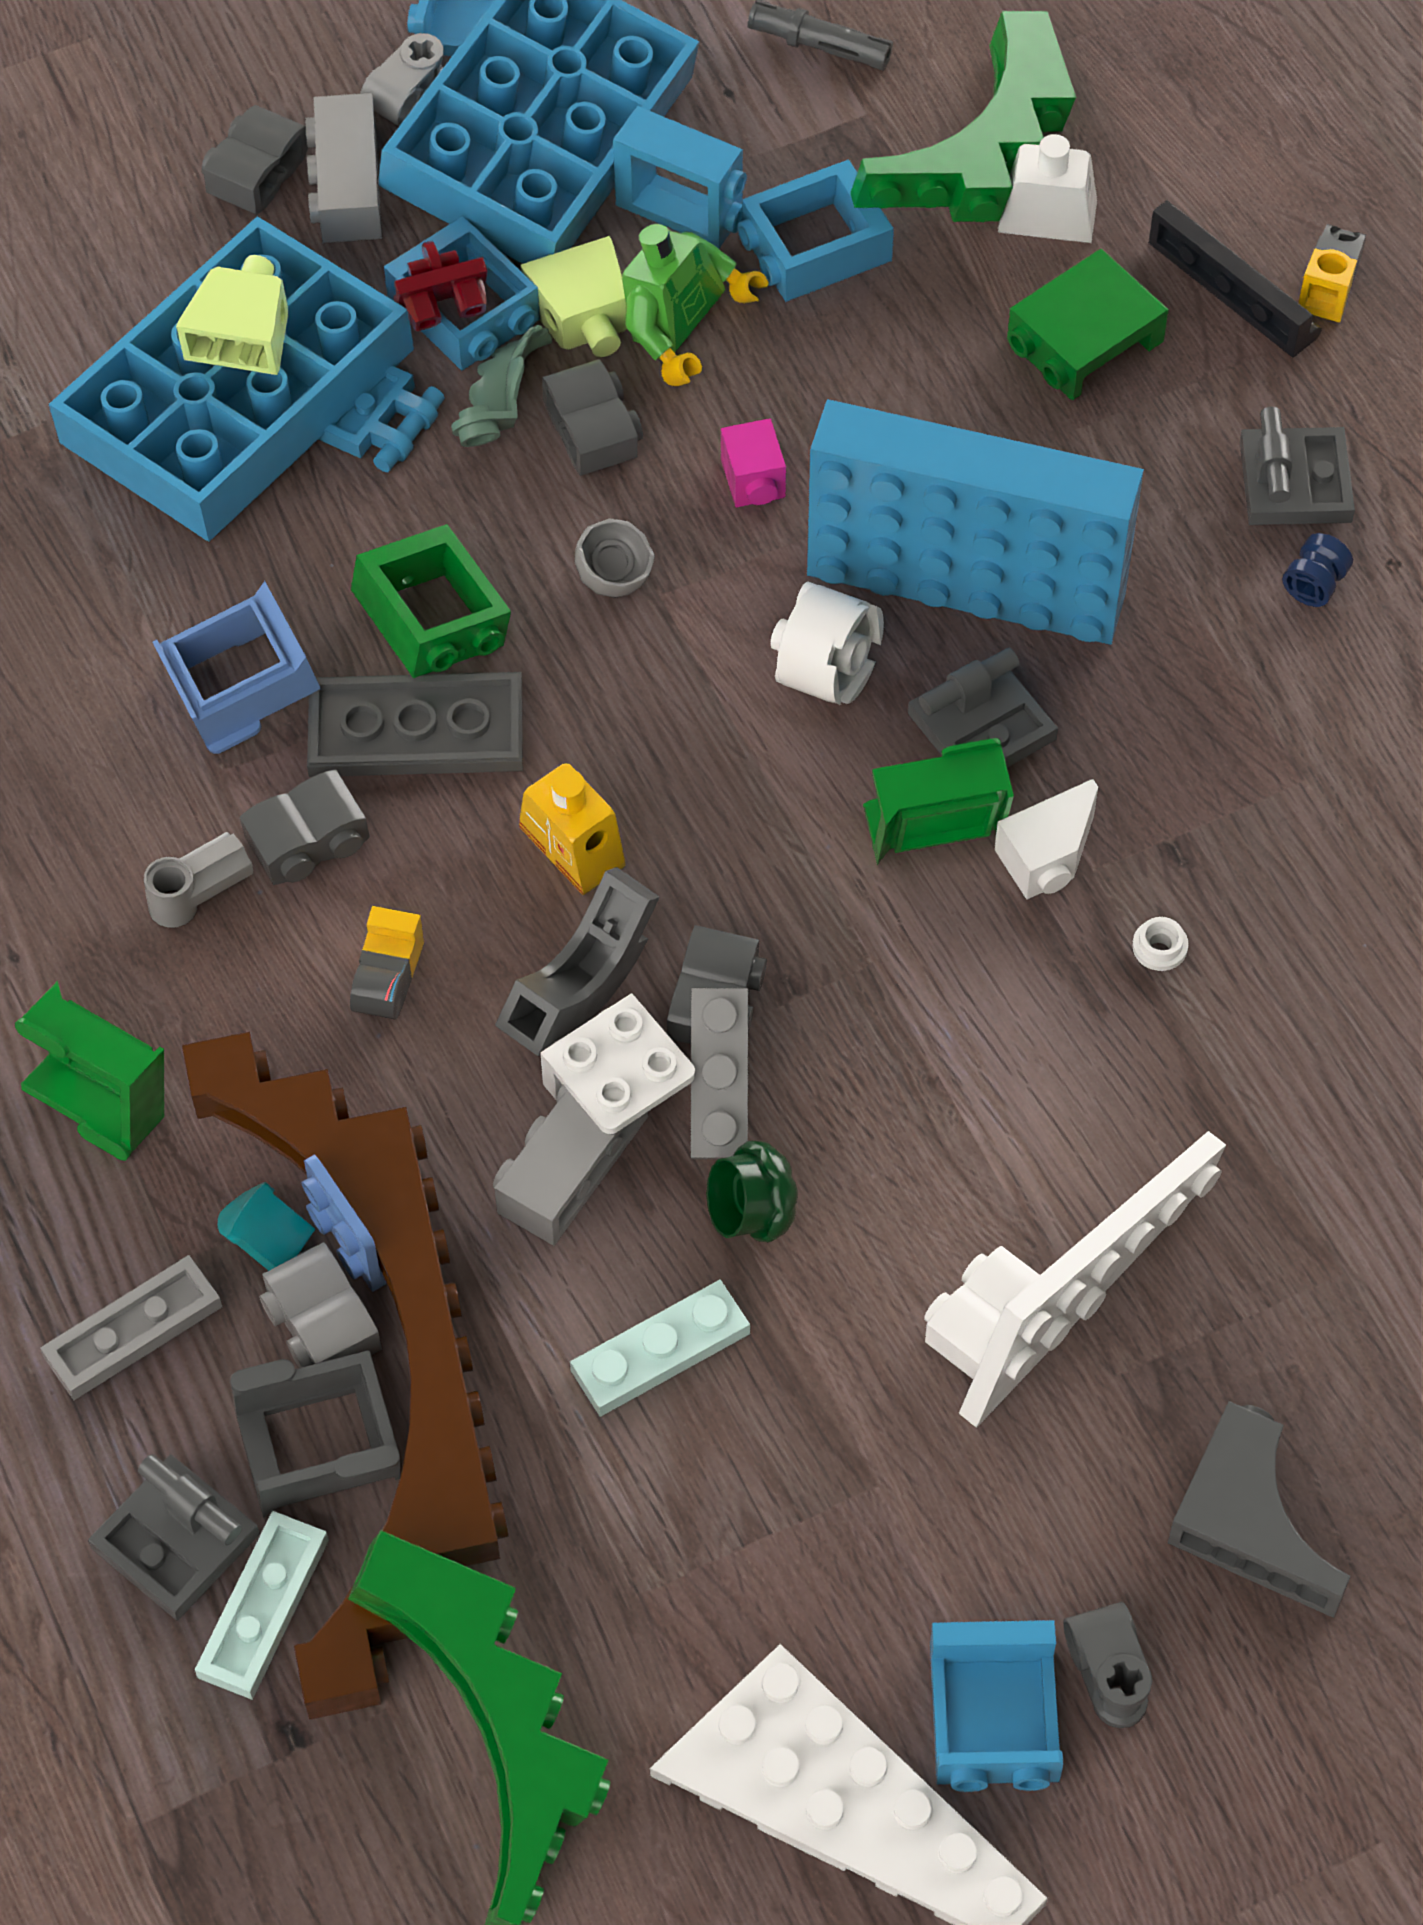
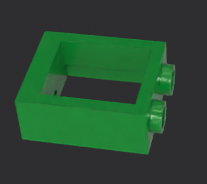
M448 524L356 555L351 591L413 678L433 671H444L455 663L477 655L491 654L499 647L504 646L511 610ZM445 576L472 614L424 630L400 597L398 591Z

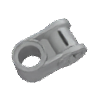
M428 33L411 35L404 40L402 45L381 66L369 74L360 94L372 93L374 111L397 126L401 125L443 69L440 65L444 56L441 41L436 36Z

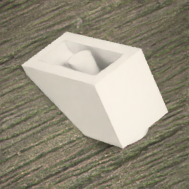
M1093 779L998 821L995 851L1026 900L1043 892L1045 894L1055 893L1064 888L1075 877L1095 813L1098 786Z

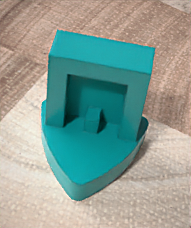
M263 1182L242 1193L219 1213L217 1223L221 1235L231 1243L237 1244L269 1271L296 1257L315 1231V1228L273 1194L275 1191L273 1187L267 1182Z

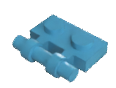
M394 366L389 367L385 371L386 376L368 393H362L354 401L355 405L334 425H328L323 430L324 434L318 439L360 459L371 445L381 448L373 462L383 472H390L398 460L402 462L408 457L414 448L413 440L422 428H430L438 417L437 409L445 398L439 389L432 386L428 387L421 397L411 393L415 388L413 375ZM396 412L406 416L397 429L387 425Z

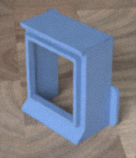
M265 581L253 597L161 643L158 640L153 641L207 749L213 754H219L257 735L261 730L260 719L321 689L302 648ZM266 634L280 662L203 700L188 669L233 646L244 645Z

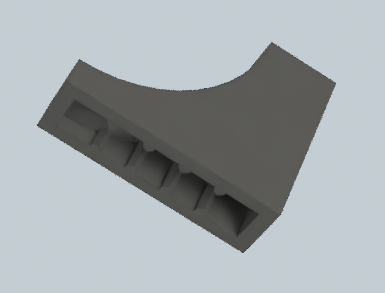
M1229 1401L1173 1520L1168 1544L1334 1618L1351 1576L1335 1568L1315 1553L1297 1533L1283 1508L1276 1483L1275 1461L1276 1450L1284 1425L1274 1421L1268 1412L1253 1405L1239 1406Z

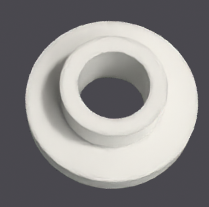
M1155 917L1142 924L1136 930L1132 945L1133 952L1137 960L1149 969L1156 971L1171 970L1184 961L1188 951V938L1176 921L1167 917ZM1155 943L1165 944L1169 949L1157 950L1151 947V945Z

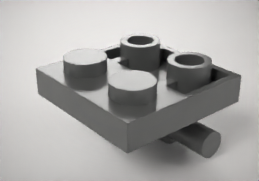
M1266 407L1261 410L1262 429H1242L1240 436V451L1249 525L1352 523L1355 507L1344 427L1283 428L1279 408Z
M1010 647L982 662L974 660L948 674L946 682L911 700L908 705V715L941 755V751L944 748L952 745L998 738L1001 741L1006 766L1009 767L1057 740L1058 727L1011 672V670L1019 666V659Z
M151 1454L143 1460L138 1468V1473L146 1480L88 1539V1542L94 1552L178 1621L259 1536L260 1532L257 1524L173 1455L170 1454L164 1461H161L157 1456Z

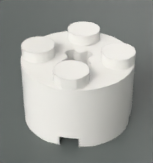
M811 582L804 583L799 591L796 605L789 619L779 620L772 634L771 648L778 651L775 674L776 682L831 703L841 705V702L846 704L853 702L866 685L876 662L867 659L871 642L881 645L884 630V618L881 608Z

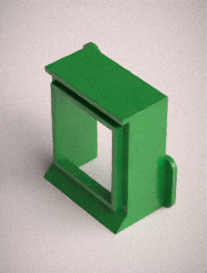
M992 738L952 745L941 751L942 757L872 769L877 799L865 802L863 808L877 865L889 849L894 848V852L899 853L990 836L993 830L997 833V823L1008 817L1014 798L1000 739Z
M58 981L22 1018L15 1022V1028L21 1036L49 1052V1055L21 1083V1090L79 1123L77 1131L85 1140L117 1159L126 1161L136 1147L164 1118V1049L159 1046L154 1052L153 1047L71 1000L67 1002L62 999Z

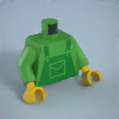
M653 224L645 227L639 234L642 250L623 272L622 283L627 306L625 324L632 335L633 341L640 343L654 360L660 358L663 362L661 368L663 380L668 385L681 386L690 383L688 376L701 373L702 365L698 357L692 353H684L677 356L675 352L725 292L723 282L726 280L730 283V294L739 303L759 301L749 291L748 284L759 289L768 287L769 283L766 276L760 271L739 272L735 269L736 262L700 236L687 231L682 233L673 232L662 224Z

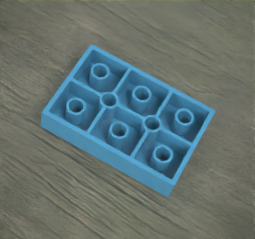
M494 0L383 147L378 186L448 224L463 216L500 252L522 264L570 249L615 187L613 139L637 106L663 117L667 114L692 78L699 41L622 0Z
M257 216L49 403L59 442L210 542L324 434L323 430L328 425H334L355 405L354 401L362 393H368L386 376L385 371L389 367H396L414 350L408 311L400 304ZM250 255H259L270 260L275 268L273 276L283 280L288 306V318L278 375L184 360L176 326L209 271L216 267L242 270L245 259Z
M827 399L810 448L807 576L819 578L830 584L842 583L869 589L879 595H895L913 599L931 607L943 606L970 612L984 619L996 618L1014 622L1032 630H1049L1071 635L1085 642L1097 641L1112 645L1126 595L1144 469Z

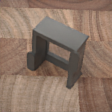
M369 1350L298 1369L294 1368L291 1361L280 1359L238 1370L231 1376L230 1382L235 1415L263 1518L285 1505L392 1477L395 1480L400 1479V1453L396 1445ZM355 1393L371 1449L344 1455L335 1461L280 1475L265 1416Z

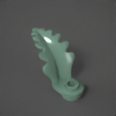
M540 325L531 327L520 340L509 342L506 346L495 349L491 354L492 359L479 364L477 373L482 378L472 384L469 390V400L473 407L460 411V419L451 425L453 435L459 436L461 446L474 447L490 443L501 436L500 431L514 427L515 421L518 418L517 396L524 371V359L535 349L552 343V337L548 328H543Z

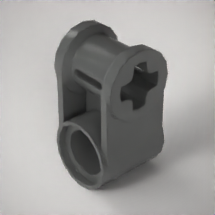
M1121 1601L1064 1618L1063 1628L1070 1655L1076 1668L1082 1675L1094 1711L1099 1719L1108 1726L1115 1728H1129L1139 1723L1146 1713L1148 1696L1152 1686V1676L1139 1645L1132 1616L1125 1603ZM1113 1686H1120L1121 1689H1120V1688H1114V1689H1112V1687H1113ZM1133 1693L1132 1696H1125V1695H1124V1694Z

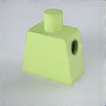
M610 236L521 264V272L538 287L540 321L545 328L549 329V333L561 348L572 349L588 343L595 356L606 357L613 354L620 347L621 340L617 333L627 329L625 324L627 306L622 275Z
M250 255L245 259L242 270L216 267L209 271L176 326L184 360L278 375L288 318V306L283 280L273 276L275 268L270 260L263 256Z

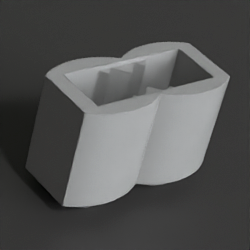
M324 1242L262 1274L267 1292L259 1296L261 1303L273 1325L276 1327L284 1322L293 1337L286 1340V1343L299 1368L368 1350L373 1355L382 1350L379 1332L356 1292L350 1286L334 1255Z

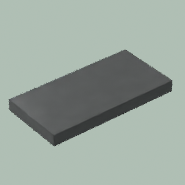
M521 672L425 674L413 678L411 675L316 677L321 689L309 695L307 749L309 777L331 770H337L340 776L523 771Z

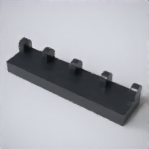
M1168 200L1153 210L1148 243L1288 355L1294 358L1319 337L1322 328L1312 321L1313 315Z

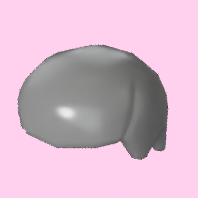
M609 518L588 526L577 542L574 563L581 582L594 593L618 598L636 591L648 579L654 562V552L649 547V542L644 533L629 521Z

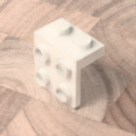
M632 993L540 1052L542 1078L545 1088L556 1100L558 1091L563 1084L601 1131L606 1134L618 1132L692 1083L695 1078L694 1065Z

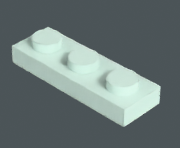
M718 1280L570 1361L571 1372L601 1417L750 1334V1323L722 1281Z
M272 1511L195 1668L198 1679L253 1700L327 1546L329 1539L326 1531Z

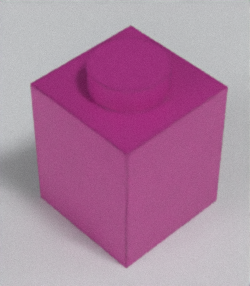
M771 418L721 428V461L735 507L751 504L764 505L773 500L785 498L786 465Z

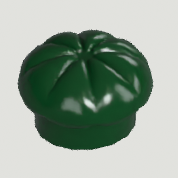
M747 1141L737 1148L733 1156L718 1159L711 1167L707 1179L706 1198L708 1212L713 1226L725 1238L750 1234L754 1240L768 1243L781 1237L788 1231L795 1219V1205L798 1199L797 1186L792 1178V1169L788 1160L777 1149L764 1141Z

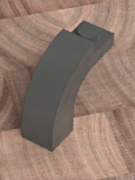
M617 867L605 871L593 899L570 941L544 968L533 974L516 979L495 1026L535 1055L540 1056V1052L591 1020L611 999L643 951L648 938L642 935L660 896Z

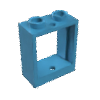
M637 106L613 139L616 206L680 233L685 231L692 232L719 249L730 232L734 234L738 232L737 224L742 221L743 190L747 180V174L743 172V149ZM656 166L708 187V196L657 175Z
M849 159L742 199V221L737 224L740 240L747 251L753 250L759 259L761 273L768 279L769 286H776L785 302L892 261L894 228L881 208H854L850 192L857 171ZM834 204L852 234L791 256L773 226Z
M463 216L384 266L387 297L394 301L393 296L396 295L395 280L410 277L407 263L423 259L422 243L433 241L439 254L456 250L460 263L483 257L487 268L486 284L505 302L462 330L454 326L441 312L440 324L421 330L461 371L476 361L488 358L496 348L514 336L526 333L540 320L538 287Z

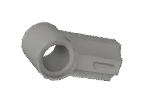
M225 832L180 859L176 857H163L152 862L144 873V886L151 918L157 924L165 927L185 925L194 918L199 904L252 875L253 865L242 843L234 834L230 835L228 832ZM168 891H178L172 894H164Z

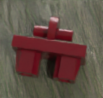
M433 241L422 243L423 259L407 263L410 277L395 280L394 283L396 295L393 296V299L396 303L407 309L409 321L417 332L435 327L441 323V314L437 305L438 301L454 297L460 318H469L483 314L486 311L485 284L487 268L483 257L460 263L456 250L439 254Z

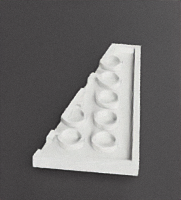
M1208 1131L1004 1306L959 1414L977 1428L1037 1363L1063 1341L1071 1327L1080 1318L1085 1321L1098 1310L1106 1297L1105 1291L1167 1226L1172 1225L1179 1218L1188 1203L1196 1195L1202 1198L1216 1184L1222 1172L1216 1166L1226 1144Z
M781 1644L650 1768L651 1777L667 1785L673 1783L700 1796V1801L720 1811L724 1808L757 1824V1829L843 1871L847 1868L875 1882V1887L896 1897L900 1894L934 1911L935 1916L953 1925H1027L1046 1906L1047 1897Z

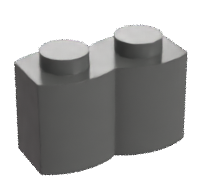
M257 105L250 107L243 115H238L230 125L228 137L220 142L217 147L209 149L203 159L201 170L204 175L206 193L254 214L263 211L277 194L282 182L291 177L305 158L308 151L306 126Z
M598 359L542 377L543 401L556 431L562 437L567 454L580 476L637 458L638 440L643 439V430L637 413L634 410L627 411L622 403L624 393L616 372L608 373L604 364Z
M337 770L313 776L296 786L289 793L266 799L251 807L239 817L244 837L273 885L303 880L312 873L314 867L321 861L347 858L356 853L363 843L370 838L366 817Z
M694 925L667 1018V1035L672 1040L691 1044V988H748V996L751 989L760 991L765 976L767 959L759 957L758 939ZM748 1006V1033L753 1017V1006Z

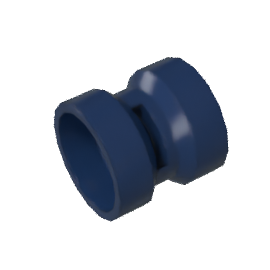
M1316 533L1307 538L1300 549V559H1295L1288 566L1283 574L1282 582L1288 593L1297 601L1308 606L1321 607L1328 603L1336 589L1335 581L1343 579L1352 567L1353 557L1347 546L1337 538L1328 534Z

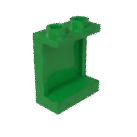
M1099 249L1012 306L1009 312L1007 339L1012 350L1019 357L1027 358L1041 371L1044 379L1052 388L1060 389L1070 400H1074L1081 395L1083 380L1087 375L1135 343L1139 342L1150 351L1164 342L1168 309L1103 249Z

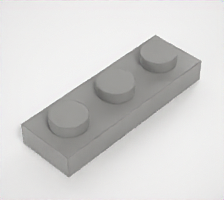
M691 988V1063L695 1068V1078L691 1083V1159L718 1160L733 1156L737 1148L748 1141V988Z
M190 1255L43 1345L40 1349L44 1359L74 1401L222 1308V1303L219 1295Z

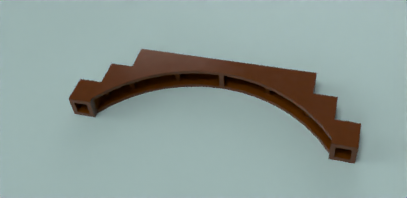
M250 1032L182 1045L191 1097L197 1119L213 1116L254 1136L290 1160L305 1174L304 1160L315 1154L374 1240L379 1268L394 1299L407 1341L411 1376L410 1428L403 1470L388 1519L382 1531L463 1566L500 1559L498 1539L509 1537L502 1502L490 1504L486 1483L497 1481L490 1446L478 1448L474 1428L485 1425L478 1391L467 1393L463 1373L473 1371L467 1337L455 1338L451 1319L462 1317L455 1282L443 1283L440 1265L450 1264V1257L444 1229L432 1231L429 1213L439 1211L433 1177L421 1179L418 1160L428 1159L422 1125L410 1126L406 1107L349 1118L343 1087L331 1088L328 1069L271 1080L266 1051L254 1052ZM353 1586L340 1606L312 1640L294 1645L304 1703L310 1720L380 1705L381 1699L378 1685L389 1683L383 1647L370 1648V1646L409 1638L389 1621L348 1600Z

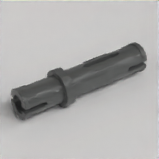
M756 0L752 5L747 26L749 29L787 39V45L798 47L800 44L841 58L869 65L881 71L885 70L893 49V41L874 37L849 27L817 19L809 15L808 10L797 8L795 11L763 0Z

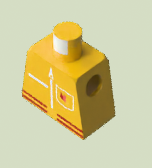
M570 764L560 765L524 791L519 828L582 895H585L600 884L605 871L616 867L622 869L626 866L614 811Z

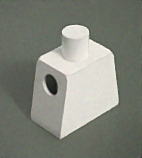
M1056 134L1044 137L1040 145L1024 144L1020 146L1009 175L1013 189L999 221L998 232L1091 243L1097 206L1091 154L1085 150L1070 149L1068 140Z

